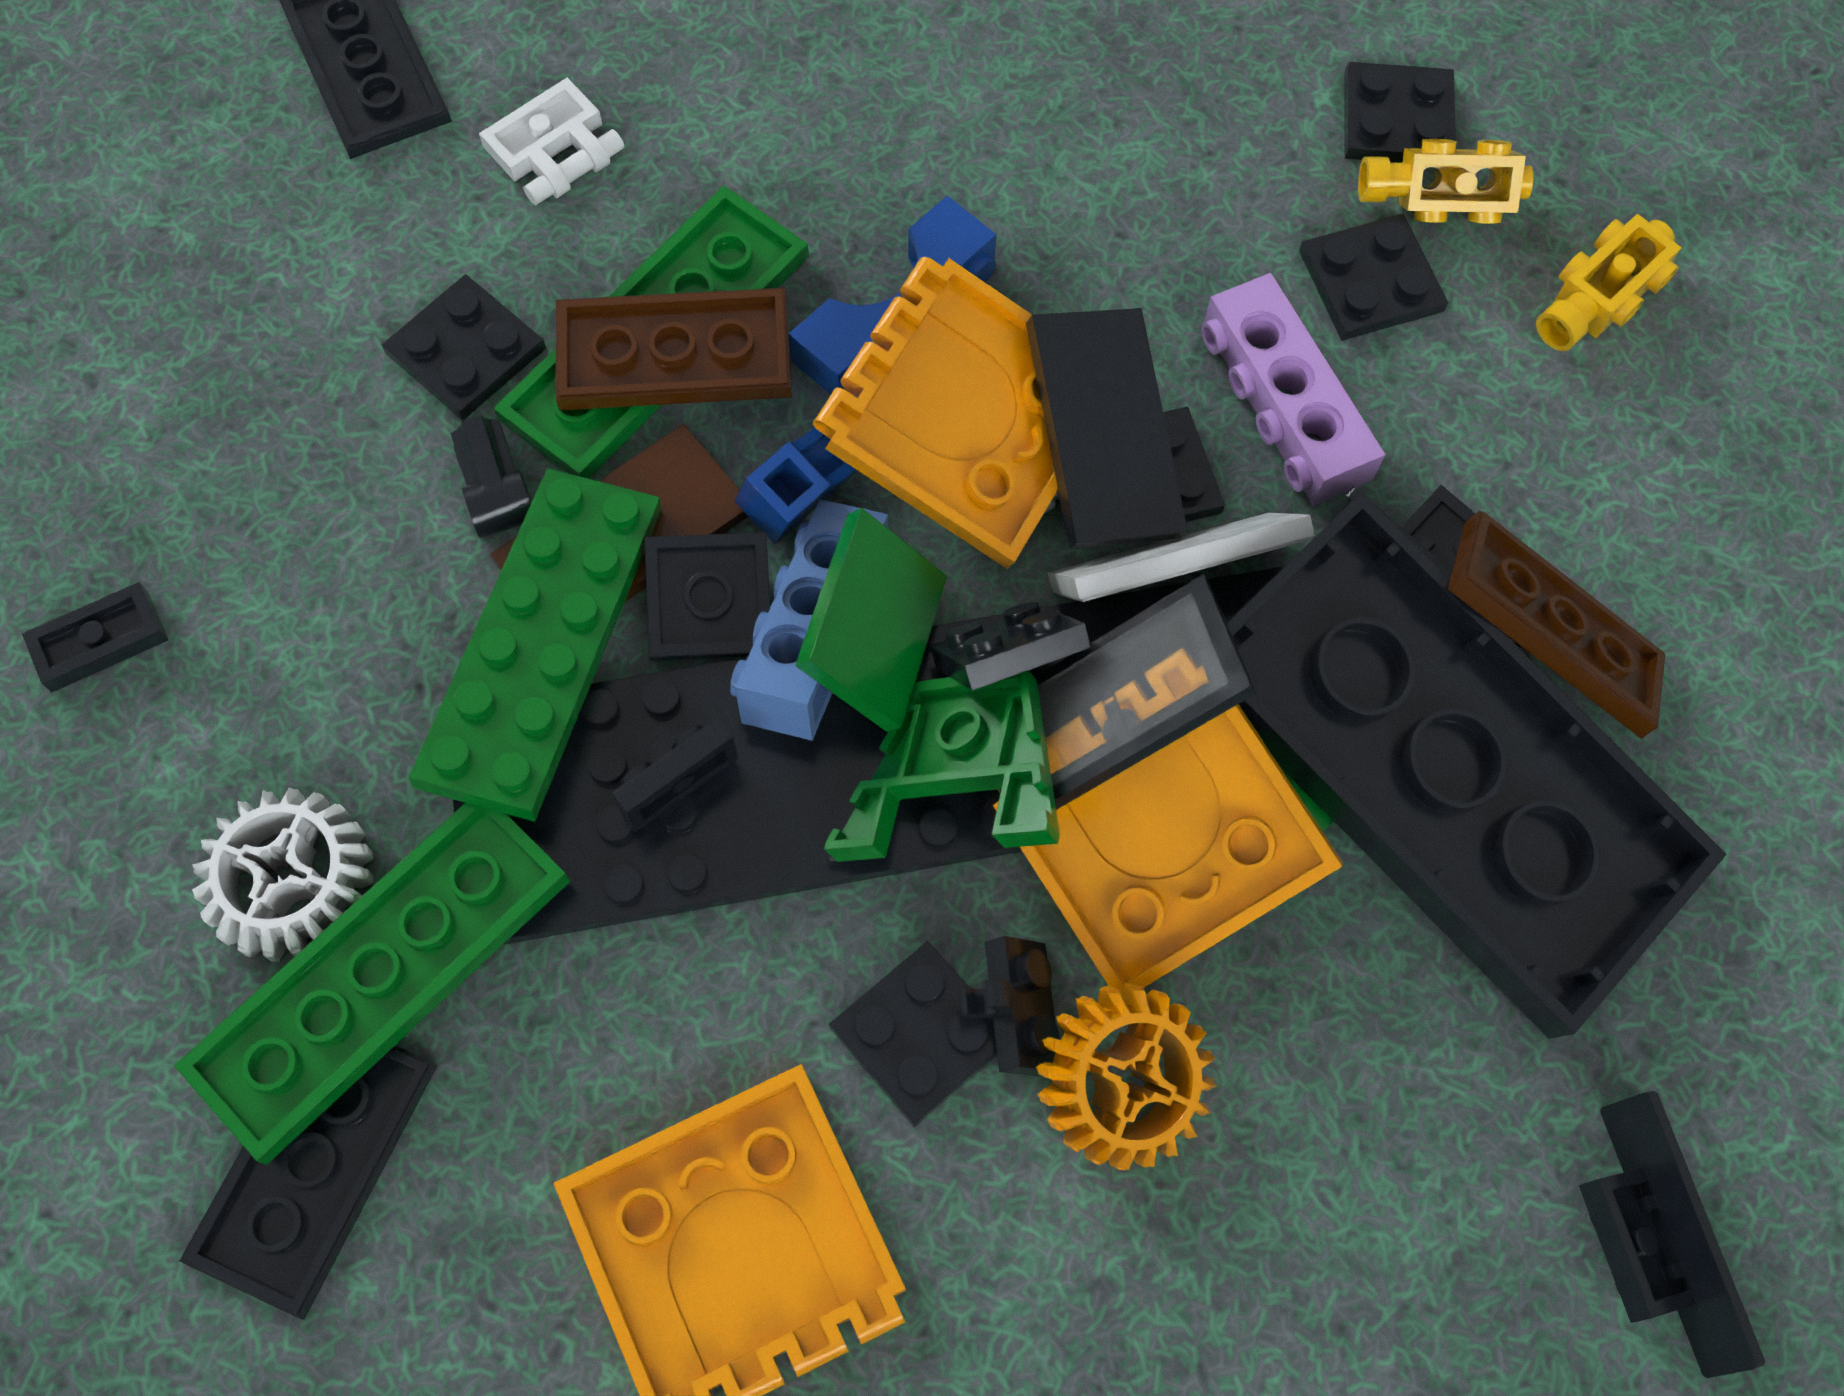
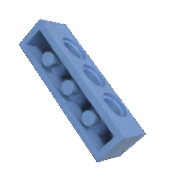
M819 499L810 521H802L795 539V555L790 566L783 565L780 568L775 581L774 601L769 612L762 611L756 620L751 652L747 660L741 659L738 661L732 674L730 691L732 696L737 697L742 724L813 741L832 692L797 668L795 664L847 514L859 508ZM864 509L889 529L888 514Z

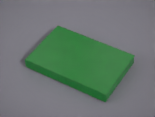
M863 508L848 513L795 666L886 732L902 727L947 575Z

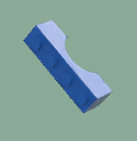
M947 195L909 228L908 259L914 268L921 257L931 258L941 266H944L948 258H950L986 282L996 266L994 260L997 234ZM900 292L885 301L869 305L847 304L829 298L789 333L791 362L830 395L835 388L845 389L841 385V378L864 343L873 342L870 337L871 332L892 300L897 296L902 297Z
M815 427L796 441H788L745 479L734 501L763 532H767V537L774 544L779 542L816 508L819 499H827L858 471L825 449L831 439L819 432Z

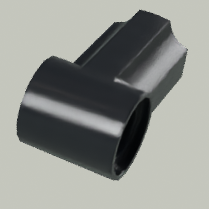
M477 416L462 421L460 427L450 434L458 464L466 482V487L462 488L463 495L478 537L482 538L521 526L531 505L528 498L529 494L520 470L516 471L499 419H487L483 416Z

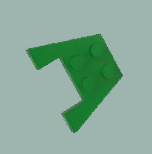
M1029 670L975 690L967 688L951 677L916 682L902 727L888 731L879 747L885 754L883 760L871 780L859 782L849 800L856 808L842 832L833 828L826 841L824 850L837 862L886 858L900 800L1001 789L992 836L1004 848L1058 844L1060 833L1038 684Z

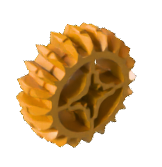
M1127 984L1121 993L1117 988L1111 986L1099 988L1098 1002L1087 996L1076 998L1079 1018L1077 1019L1065 1013L1056 1016L1059 1027L1065 1032L1061 1040L1054 1037H1047L1042 1040L1048 1050L1055 1052L1053 1063L1044 1062L1036 1066L1039 1075L1052 1079V1084L1037 1094L1042 1103L1048 1106H1056L1046 1119L1050 1127L1058 1131H1065L1062 1139L1063 1143L1076 1152L1084 1149L1086 1160L1097 1165L1104 1164L1108 1160L1110 1166L1118 1170H1129L1133 1160L1144 1168L1155 1167L1157 1151L1167 1157L1178 1156L1175 1136L1180 1135L1187 1139L1198 1137L1194 1126L1189 1122L1193 1114L1205 1116L1211 1113L1208 1106L1204 1102L1199 1101L1202 1090L1208 1091L1217 1087L1213 1078L1202 1075V1068L1216 1059L1211 1051L1197 1048L1207 1033L1199 1025L1187 1024L1191 1012L1184 1005L1176 1003L1170 1005V998L1161 991L1151 990L1146 994L1143 987ZM1129 1024L1126 1033L1119 1032L1113 1046L1105 1051H1095L1107 1035ZM1162 1051L1165 1060V1079L1159 1067ZM1109 1065L1132 1072L1131 1076L1142 1080L1144 1086L1141 1087L1130 1082L1127 1084L1121 1081L1122 1077L1108 1071ZM1087 1072L1092 1077L1095 1086L1094 1097L1091 1105L1096 1108L1094 1114L1086 1094ZM1156 1102L1155 1106L1144 1118L1134 1123L1142 1107L1148 1103ZM1127 1121L1133 1122V1124L1126 1126Z

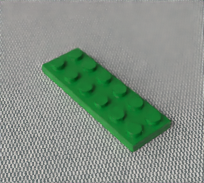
M723 185L609 297L779 288L809 257L808 244ZM555 348L493 409L497 419L565 472L589 479L661 405L559 410L556 402Z
M547 468L408 777L414 789L530 821H536L644 556L645 537L652 536L662 512L660 497Z
M465 803L179 1060L174 1067L257 1162L267 1165L569 884L571 880L507 814Z

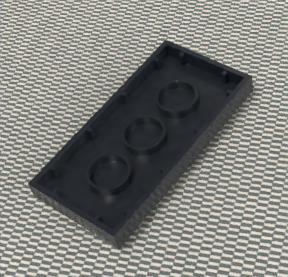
M1361 492L1227 622L1256 691L1255 695L1239 703V706L1278 765L1548 1039L1573 1035L1727 854L1499 628L1449 591L1450 579ZM1197 651L1192 656V659L1198 668L1202 669L1204 666Z

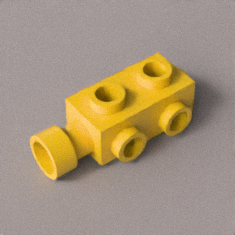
M1423 139L1421 149L1404 148L1402 163H1390L1388 157L1365 156L1362 159L1359 170L1358 195L1360 202L1384 203L1387 197H1399V205L1407 211H1414L1413 220L1420 222H1446L1448 212H1468L1467 220L1470 222L1496 224L1501 223L1502 213H1518L1520 199L1527 200L1530 197L1533 187L1532 166L1525 165V155L1511 150L1512 142L1479 140L1477 150L1456 149L1457 141ZM1434 167L1436 171L1434 182L1429 186L1423 187L1424 170ZM1488 168L1490 172L1489 181L1483 187L1477 188L1478 180L1475 176L1476 173L1481 169Z
M1638 213L1625 225L1618 219H1615L1595 241L1593 246L1598 250L1591 257L1582 251L1575 255L1558 277L1564 284L1557 297L1536 320V329L1541 339L1555 350L1568 351L1587 332L1596 339L1613 322L1619 327L1625 325L1644 303V299L1641 296L1648 289L1657 294L1679 269V266L1673 261L1682 247L1675 243V235L1666 223L1660 220L1648 222Z

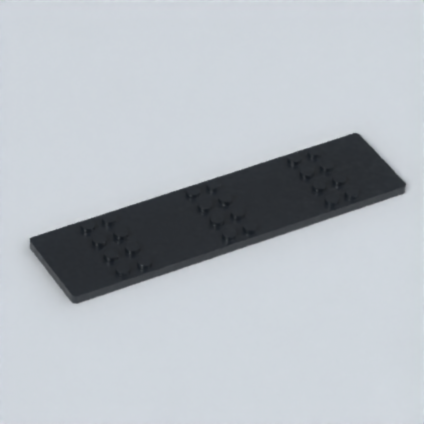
M1284 566L1208 579L1226 623ZM1188 583L1099 597L1085 602L1076 601L1046 606V608L1057 610L1065 616L1083 622L1089 642L1091 643ZM1003 614L932 626L915 683L949 677L936 669L930 649L931 645L947 640L945 633L948 630L972 622H980L982 627L1004 620ZM1186 622L1108 668L1116 694L1136 681L1150 701L1158 697L1149 683L1146 674L1184 649L1191 657L1197 652ZM1068 656L1030 669L1029 672L1033 677H1036ZM748 657L591 683L536 821L508 815L567 874L571 882L503 945L1022 852L1020 847L1004 848L992 836L997 812L993 805L1000 798V792L996 789L902 799L899 802L886 858L837 862L824 850L826 841L833 828L842 832L856 808L849 800L860 781L871 780L885 756L879 747L888 732L833 693L813 741L742 724L737 697L731 695L730 685L736 664L741 659L747 660ZM1095 677L1041 709L1046 740L1080 717H1083L1089 723L1097 737L1104 733L1092 713L1094 708L1103 703ZM719 718L734 738L738 759L635 832L620 813L612 795V792L620 787L621 779L637 765L644 762L653 764L669 753L675 740L686 730L697 725L705 727ZM453 799L454 813L463 804H465V802Z

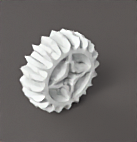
M290 787L281 802L272 792L263 790L260 807L256 809L247 802L238 801V813L241 817L233 823L225 818H216L217 827L223 832L219 840H201L202 849L211 855V858L192 864L194 873L202 880H205V882L192 889L194 898L201 904L206 905L200 912L201 918L210 927H218L216 937L228 946L237 943L238 951L245 956L255 957L262 950L263 956L268 960L280 962L287 948L293 956H296L308 945L307 939L312 938L314 940L343 914L347 906L353 905L362 896L354 890V887L362 888L374 884L373 874L368 869L362 867L373 860L372 850L366 844L360 843L365 838V832L357 822H349L350 814L342 805L334 804L329 807V801L322 794L315 792L305 800L304 795L298 789ZM279 834L275 841L269 845L257 847L269 837ZM319 834L325 837L330 851V868L327 878L321 877L312 868L313 859L317 852L313 845ZM288 864H290L304 879L290 874L288 878L283 880L278 875L277 883L263 868L278 872L280 868L284 867L288 871ZM241 870L252 875L254 882L248 896L253 902L247 914L243 911L238 898V878ZM304 899H313L299 911L285 916L290 907L296 902Z

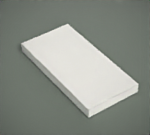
M1265 513L1187 534L1179 539L1161 541L1047 573L1054 593L1085 602L1312 540L1311 537L1315 536L1310 515Z

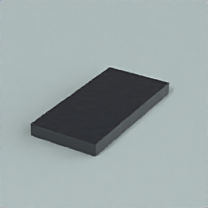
M279 0L350 159L452 122L448 109L396 0Z
M1142 308L1032 315L1026 322V328L1070 549L1179 539L1188 533Z
M394 1046L269 1164L264 1165L257 1162L243 1146L179 1262L299 1319L305 1320L431 1080L437 1065L400 1047Z

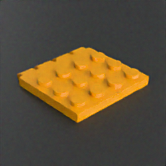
M921 257L900 288L899 292L902 297L897 296L892 300L871 332L870 337L873 342L864 343L841 378V385L845 389L835 388L814 419L813 425L819 432L831 439L825 448L827 451L1008 569L1017 560L1058 490L1026 328V322L1032 314L950 258H948L944 266H941L931 258Z
M1184 649L1146 674L1149 683L1158 695L1156 699L1150 701L1136 681L1116 695L1121 710L1134 712L1144 723L1210 684L1205 668L1199 669L1190 654ZM1113 698L1112 700L1107 702V707L1111 705L1113 702H1115L1116 698ZM1103 702L1094 708L1092 713L1104 731L1109 717ZM1239 704L1057 809L1060 833L1058 844L1020 847L1107 985L1117 988L1120 993L1127 984L1138 985L1143 988L1343 866L1342 860ZM1080 717L1047 739L1046 745L1051 777L1108 744L1104 738V733L1097 737L1089 723L1083 717ZM999 801L993 805L996 811Z
M802 1064L553 1183L639 1396H713L711 1390L720 1385L723 1386L726 1396H763L785 1385L775 1357L787 1352L797 1377H800L849 1352L838 1325L850 1320L861 1345L905 1323L894 1297L905 1292L906 1288Z

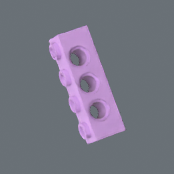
M1268 273L1211 296L1204 323L1201 327L1204 343L1213 355L1220 353L1229 367V382L1235 395L1241 400L1246 398L1249 400L1257 414L1256 425L1263 441L1267 445L1275 444L1285 460L1284 471L1290 486L1296 492L1304 491L1312 506L1349 491L1352 486L1356 488L1373 481L1386 454L1273 275ZM1251 344L1260 345L1265 349L1256 348ZM1278 389L1289 390L1294 395L1285 394ZM1306 434L1316 435L1323 441L1312 440Z

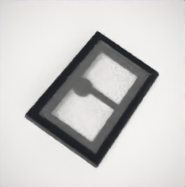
M1204 574L1091 642V648L1068 656L1034 677L1038 684L1056 810L1256 694L1211 585Z

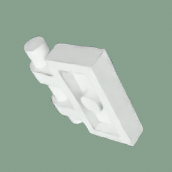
M568 77L479 133L483 148L514 182L532 170L538 176L523 186L526 196L535 206L551 195L556 199L571 190V182L591 169L596 173L610 164L611 156L625 148L621 137L614 129H611L598 139L591 133L602 126L600 111ZM571 145L576 148V153L559 164H556L552 159Z

